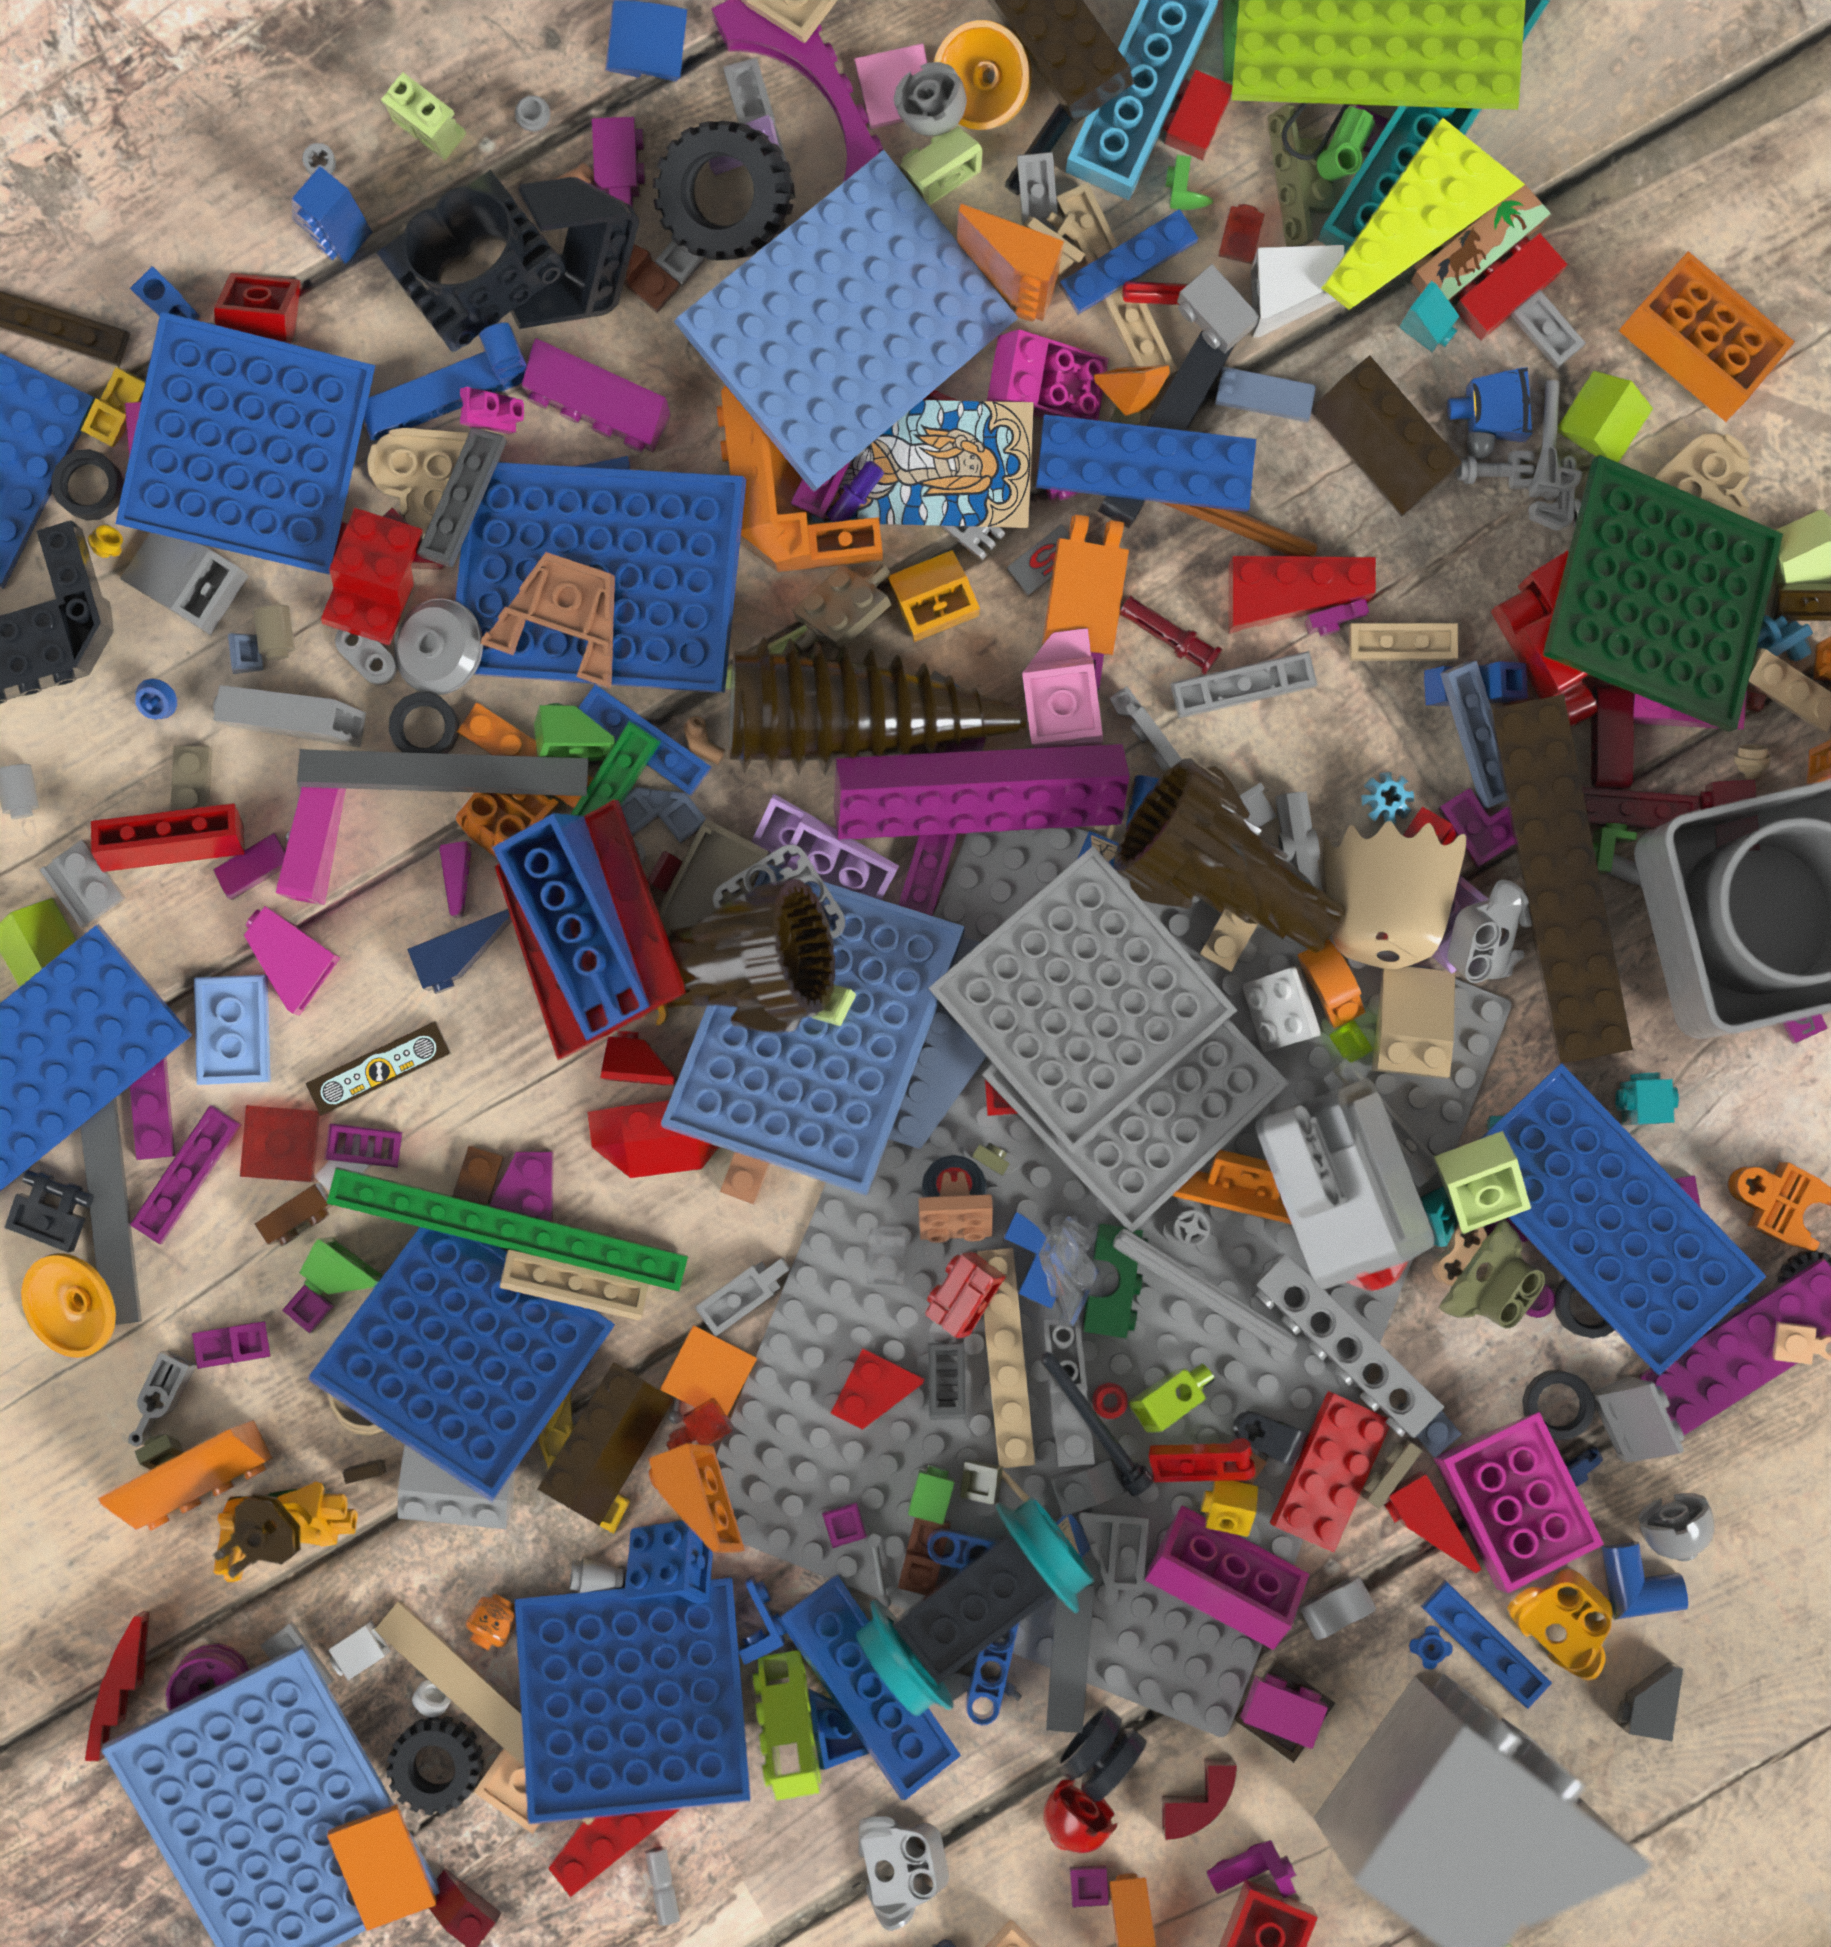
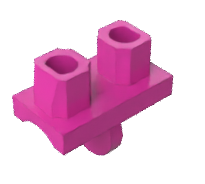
M470 387L460 389V396L463 401L460 424L468 425L470 428L476 427L505 434L516 433V423L524 420L523 400Z

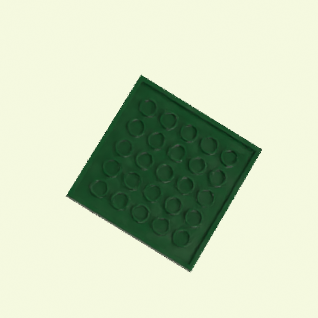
M1598 455L1592 459L1543 656L1725 731L1731 732L1736 730L1783 533L1602 455Z

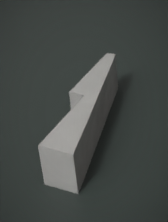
M757 58L724 66L723 69L738 123L745 124L769 115L774 122L779 148L783 151ZM783 151L781 157L784 162H787ZM789 173V174H788V176H789V181H790V183H793V182H792L791 175H790V173ZM790 193V200L796 198L795 194Z

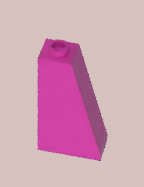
M301 788L276 888L277 894L290 900L325 905L346 793L345 788Z

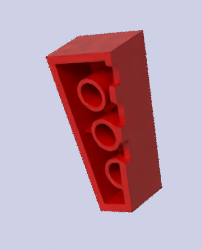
M1233 556L1229 562L1228 634L1255 626L1260 627L1272 624L1276 621L1306 616L1310 613L1327 610L1339 605L1344 606L1362 599L1369 601L1376 593V557Z
M681 1809L597 1817L589 1825L582 1821L554 1857L548 1869L571 1898Z

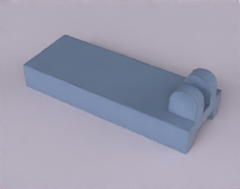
M1222 367L1215 404L1308 423L1316 385Z

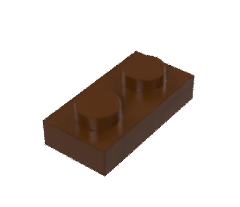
M468 1146L452 1196L489 1205L504 1156Z

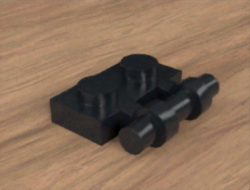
M27 1170L22 1182L32 1186L30 1196L23 1193L15 1195L4 1228L65 1252H74L85 1217L74 1214L73 1211L76 1204L87 1208L90 1207L94 1198L93 1194L83 1191L82 1186L69 1183L67 1185L56 1181L53 1175L42 1171L38 1174ZM48 1193L61 1197L58 1207L44 1202Z

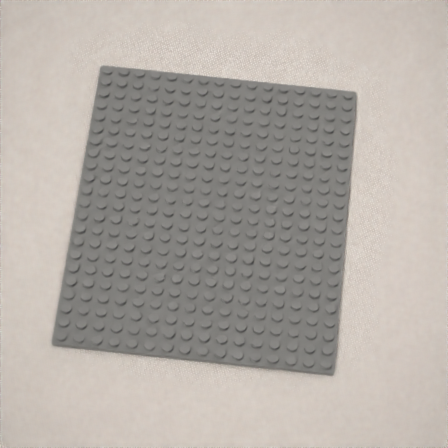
M1073 827L966 833L933 917L965 926L963 937L979 942L984 941L1077 860L1088 832ZM1120 875V876L1122 877V879H1123V880L1129 885V887H1130V881H1129L1128 879H1126L1125 877H1123L1122 875ZM1196 896L1193 897V904L1189 909L1153 904L1142 900L1237 1009L1228 1019L1289 1083L1220 1150L1267 1160L1256 1132L1257 1120L1284 1108L1330 1092L1329 1085L1323 1078L1345 1057L1364 1079L1369 1078L1374 1083L1380 1097L1433 1156L1457 1148L1510 1012L1511 1003L1509 1000L1455 979L1454 1043L1450 1078L1438 1079L1371 1071L1383 968L1349 959L1341 953L1362 994L1359 996L1366 1013L1334 1029L1328 1022L1319 996L1307 982L1297 955L1307 950V948L1288 936H1285L1284 940L1258 924L1231 972H1228L1199 955L1222 913ZM1331 934L1328 939H1330V941L1336 947ZM1385 950L1377 953V957L1384 961H1396L1400 958V956ZM1417 963L1408 966L1430 969ZM1292 967H1300L1321 1035L1263 1052L1242 985ZM987 1056L921 1149L888 1139L867 1196L826 1182L757 1352V1360L747 1377L716 1454L743 1544L829 1579L838 1575L844 1585L878 1598L879 1591L872 1547L868 1545L867 1538L832 1548L822 1516V1512L857 1502L867 1537L871 1533H878L881 1536L879 1551L886 1595L890 1597L891 1604L907 1610L925 1596L897 1588L915 1517L908 1515V1509L919 1469L927 1471L928 1465L943 1468L949 1471L948 1477L954 1478L955 1482L945 1520L951 1521L950 1529L999 1539L1009 1532L997 1511L996 1505L1001 1503L1015 1510L1024 1501L1003 1479L1001 1480L999 1502L994 1505L960 1497L965 1461L970 1459L998 1465L984 1315L981 1316L969 1336L956 1338L944 1330L941 1325L925 1315V1311L930 1305L927 1302L930 1292L938 1284H943L948 1276L945 1269L950 1260L957 1254L1013 1248L1017 1290H1019L1036 1253L1003 1238L1014 1213L1017 1212L1033 1222L1050 1243L1058 1267V1290L1052 1309L1018 1293L1035 1465L1003 1468V1470L1030 1498L1033 1497L1055 1522L1062 1516L1050 1477L1080 1467L1058 1469L1048 1371L1040 1360L1041 1355L1046 1352L1043 1320L1079 1317L1087 1397L1091 1406L1092 1395L1095 1389L1107 1382L1120 1385L1126 1391L1128 1401H1130L1177 1369L1186 1368L1190 1372L1201 1363H1204L1214 1376L1215 1381L1201 1390L1206 1399L1162 1432L1147 1433L1129 1405L1118 1418L1106 1419L1099 1416L1133 1463L1145 1466L1152 1476L1149 1460L1150 1445L1230 1443L1237 1439L1233 1431L1234 1420L1240 1413L1245 1411H1253L1272 1420H1279L1307 1433L1293 1467L1251 1447L1252 1452L1265 1460L1267 1464L1253 1483V1485L1258 1486L1257 1512L1249 1537L1240 1536L1294 1565L1304 1539L1274 1527L1269 1522L1327 1391L1357 1404L1362 1390L1354 1382L1350 1386L1345 1384L1333 1372L1337 1367L1334 1362L1328 1357L1322 1361L1308 1348L1307 1345L1311 1340L1302 1331L1295 1335L1281 1321L1285 1315L1276 1306L1270 1310L1255 1296L1259 1290L1253 1283L1282 1253H1287L1312 1278L1291 1224L1171 1196L1137 1228L1143 1230L1142 1237L1148 1238V1244L1296 1336L1298 1339L1297 1347L1290 1355L1282 1354L1139 1263L1137 1273L1143 1274L1140 1296L1133 1295L1131 1308L1137 1310L1135 1330L1128 1331L1127 1338L1083 1332L1082 1325L1087 1294L1106 1296L1115 1290L1119 1279L1118 1272L1111 1263L1093 1259L1098 1223L1124 1226L1019 1114L987 1116L986 1079L981 1075L993 1064ZM990 1142L1007 1153L1004 1160L1009 1162L1010 1165L1003 1176L971 1157L979 1144L986 1148ZM957 1155L974 1161L980 1167L987 1184L986 1195H992V1237H985L980 1241L951 1238L942 1243L920 1240L918 1198H923V1176L933 1162L941 1157ZM1214 1156L1198 1171L1209 1174ZM1438 1170L1421 1187L1414 1182L1419 1198L1442 1186ZM1182 1211H1199L1208 1219L1210 1233L1202 1244L1197 1246L1183 1245L1174 1237L1172 1231L1173 1220ZM1413 1259L1409 1260L1397 1282L1387 1287L1368 1291L1345 1282L1324 1290L1380 1344ZM1296 1286L1289 1287L1284 1293L1285 1303L1289 1307H1295L1300 1304L1302 1300L1301 1290ZM1317 1312L1311 1317L1310 1326L1313 1331L1322 1332L1327 1328L1328 1318L1325 1313ZM1349 1337L1342 1338L1337 1343L1336 1350L1338 1355L1346 1358L1353 1353L1354 1343ZM928 1343H965L966 1419H930ZM862 1348L925 1378L920 1387L863 1430L830 1414ZM936 1356V1362H957V1356ZM1372 1363L1366 1365L1363 1369V1378L1365 1381L1372 1366ZM937 1371V1377L958 1376V1371ZM937 1386V1392L958 1391V1386ZM1177 1387V1388H1176V1396H1177V1398L1179 1399V1398H1180V1390H1179V1388ZM1114 1394L1104 1396L1103 1404L1106 1407H1113L1116 1404L1117 1399ZM937 1401V1407H958V1401ZM1255 1422L1253 1423V1425H1245L1244 1430H1246L1249 1433V1435L1251 1433L1257 1434L1259 1432V1428L1255 1425ZM1091 1431L1095 1462L1111 1458ZM1153 1481L1146 1491L1137 1496H1131L1126 1492L1097 1506L1081 1510L1149 1518L1143 1592L1106 1589L1092 1550L1090 1549L1082 1557L1094 1577V1581L1090 1584L1094 1585L1087 1684L1218 1737H1225L1230 1730L1263 1644L1145 1581L1154 1555L1180 1506L1183 1505L1206 1518L1207 1513L1201 1512L1202 1499L1205 1490H1212L1214 1481ZM1079 1511L1072 1513L1071 1515L1081 1524L1078 1517ZM947 1538L943 1555L949 1554L954 1547V1542L950 1538ZM984 1545L973 1546L969 1552L970 1560L983 1552L987 1547ZM941 1564L935 1588L960 1568ZM1056 1595L1019 1622L1013 1648L1014 1654L1048 1668L1051 1667ZM1006 1632L1004 1635L998 1638L995 1642L1000 1643L1004 1641L1008 1636V1632Z

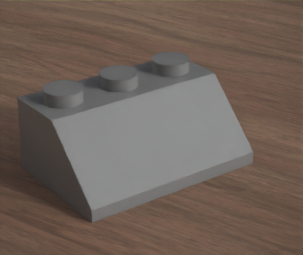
M404 1444L398 1485L399 1519L497 1529L507 1528L514 1500V1472L494 1501L490 1502Z

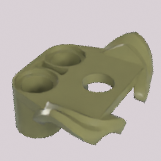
M1502 1219L1498 1222L1494 1231L1483 1241L1481 1247L1463 1272L1454 1281L1450 1292L1441 1301L1438 1308L1444 1313L1457 1318L1474 1317L1476 1314L1481 1315L1502 1328L1510 1329L1520 1322L1542 1291L1545 1284V1275L1542 1271L1524 1261L1520 1253L1523 1249L1518 1233L1510 1223ZM1488 1262V1269L1485 1275L1476 1279V1272L1479 1266Z

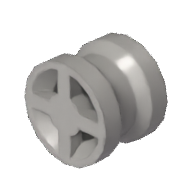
M1186 1210L1175 1217L1172 1231L1176 1240L1183 1245L1197 1246L1206 1241L1209 1236L1210 1224L1206 1216L1201 1212Z

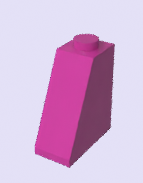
M264 906L261 911L257 909L249 917L245 925L248 930L244 937L286 1009L292 1014L300 1016L341 957L273 909Z

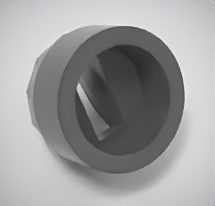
M1481 432L1468 433L1466 448L1470 456H1475L1478 460L1490 456L1495 448L1496 436Z

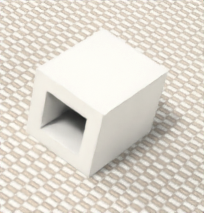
M372 1620L329 1649L332 1655L329 1657L332 1667L338 1675L344 1674L347 1680L370 1667L391 1651L384 1639L374 1630L376 1627Z

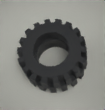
M445 1716L443 1719L429 1717L427 1720L422 1718L416 1721L395 1741L392 1746L393 1749L388 1755L387 1762L390 1765L386 1769L387 1778L392 1779L389 1787L392 1793L397 1791L400 1794L397 1800L402 1805L405 1802L411 1804L412 1806L409 1810L415 1813L422 1809L425 1810L424 1815H433L435 1811H439L441 1815L448 1813L453 1807L456 1809L469 1797L480 1780V1772L484 1764V1760L480 1758V1755L483 1753L482 1747L475 1742L476 1734L473 1731L469 1734L465 1730L467 1726L462 1721L459 1724L452 1722L454 1717ZM438 1746L445 1749L452 1756L455 1764V1775L449 1782L434 1784L428 1782L419 1774L416 1767V1754L422 1747Z

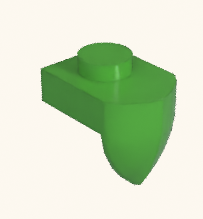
M1177 155L1175 165L1168 166L1165 187L1171 188L1169 208L1192 210L1213 203V199L1187 191L1191 156Z

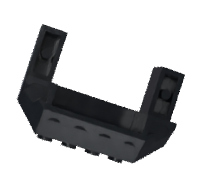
M72 520L36 530L56 599L0 616V704L7 702L9 699L33 695L41 692L42 689L70 684L79 678L89 676L114 632L111 605L107 599L102 597L83 529Z

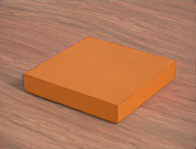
M693 1324L660 1386V1390L724 1422L757 1357Z

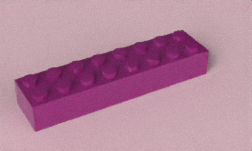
M1123 744L854 757V759L836 758L833 809L838 840L1122 825L1130 778Z

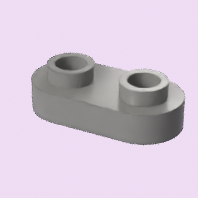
M338 630L335 636L337 650L368 682L374 685H385L395 677L397 672L395 659L380 642L358 636V643L354 646H348L347 639L353 634ZM375 660H382L383 667L379 671H372L371 665Z

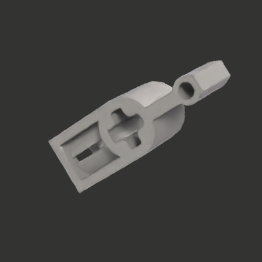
M169 1350L159 1353L138 1396L137 1405L143 1416L136 1430L130 1433L128 1438L129 1444L135 1447L144 1445V1442L151 1438L150 1431L156 1419L174 1411L197 1366L196 1363ZM161 1394L160 1401L164 1405L155 1408L156 1401L151 1398L153 1395Z

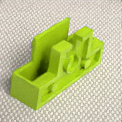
M799 1650L762 1656L758 1658L759 1672L753 1673V1683L756 1695H761L762 1702L756 1703L758 1723L762 1727L759 1741L762 1756H765V1764L762 1765L765 1787L772 1786L776 1801L820 1793L819 1783H822L818 1757L816 1758L813 1747L815 1746L806 1671L802 1655ZM789 1677V1682L769 1686V1681ZM796 1743L800 1771L782 1774L779 1746Z

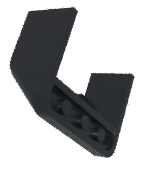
M577 177L520 184L519 191L541 232L568 228L563 252L558 254L565 265L564 273L555 282L546 285L531 296L526 303L519 305L511 311L518 328L523 329L602 316L614 310L620 301L639 226V219L632 206Z

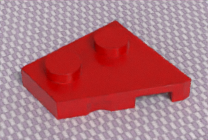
M862 1348L830 1414L863 1430L920 1387L925 1378Z

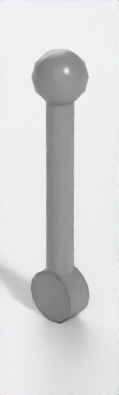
M871 1533L867 1537V1543L872 1547L879 1591L877 1600L888 1608L891 1604V1599L886 1595L879 1551L881 1536L878 1533Z

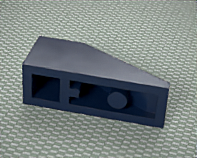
M503 910L408 948V953L422 988L427 991L433 989L434 993L438 994L455 987L453 981L462 978L512 922L509 910Z

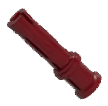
M1130 595L1120 610V616L1125 617L1152 636L1166 643L1175 650L1176 657L1179 659L1184 657L1201 668V673L1207 675L1223 650L1219 646L1214 648L1197 637L1196 631H1191L1190 629L1185 631L1167 618L1135 599L1132 595Z

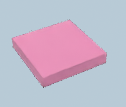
M923 44L855 58V66L870 129L904 122L898 114L893 98L896 87L902 78L909 72L913 76L917 72L922 71L921 65L927 63Z

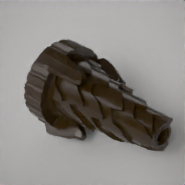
M1192 758L1182 759L1171 767L1157 781L1151 791L1148 792L1129 821L1115 852L1114 869L1116 872L1130 881L1131 889L1141 900L1153 904L1189 909L1193 904V897L1196 896L1220 913L1225 908L1246 923H1258L1282 940H1284L1285 936H1288L1315 953L1324 949L1325 941L1333 933L1340 917L1344 914V906L1315 887L1308 877L1286 860L1288 855L1259 835L1262 830L1246 820L1250 812L1232 782L1216 766L1205 768Z
M788 879L756 886L752 889L751 893H748L746 901L741 899L733 900L719 907L705 919L699 920L697 925L670 931L671 936H668L669 946L684 982L686 993L668 1002L667 1008L688 1005L738 1007L731 1016L733 1026L779 1034L795 1031L803 1018L818 1015L830 1002L836 973L831 929L818 897L800 879Z

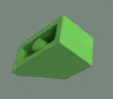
M559 703L539 705L534 722L538 757L588 758V761H604L614 746V736L576 706H564Z

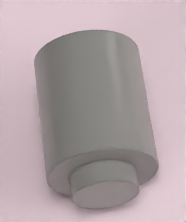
M17 764L0 768V802L2 813L10 814L11 819L33 816L32 810L39 808L30 764Z

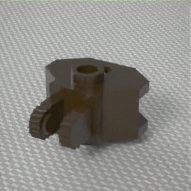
M254 1493L235 1507V1532L230 1535L231 1539L218 1549L213 1556L219 1561L227 1557L236 1546L240 1548L246 1557L230 1567V1571L227 1573L232 1579L250 1564L254 1565L259 1560L283 1565L301 1550V1526L278 1498ZM271 1520L276 1523L277 1528L271 1523Z

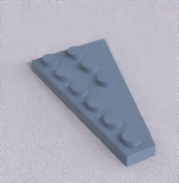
M963 937L953 966L981 942ZM940 1002L938 1003L888 1138L889 1140L921 1149L986 1058L983 1051Z

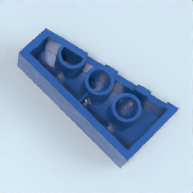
M321 166L317 168L291 199L292 220L310 234V237L318 244L316 247L332 261L338 257L346 264L373 233L348 188Z

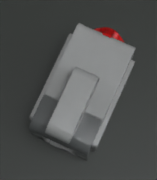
M1369 1078L1321 1094L1257 1120L1256 1132L1273 1173L1312 1278L1320 1289H1327L1345 1282L1368 1291L1387 1287L1397 1282L1409 1260L1434 1246V1235L1378 1090Z

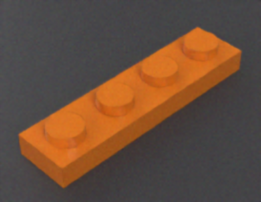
M477 702L457 731L460 735L491 755L538 757L536 741ZM588 775L587 787L589 786L590 782H591L592 779H593V778L590 777L589 775ZM554 795L573 809L582 797Z

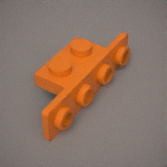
M1219 1150L1214 1156L1209 1174L1197 1171L1172 1195L1292 1225L1267 1160Z

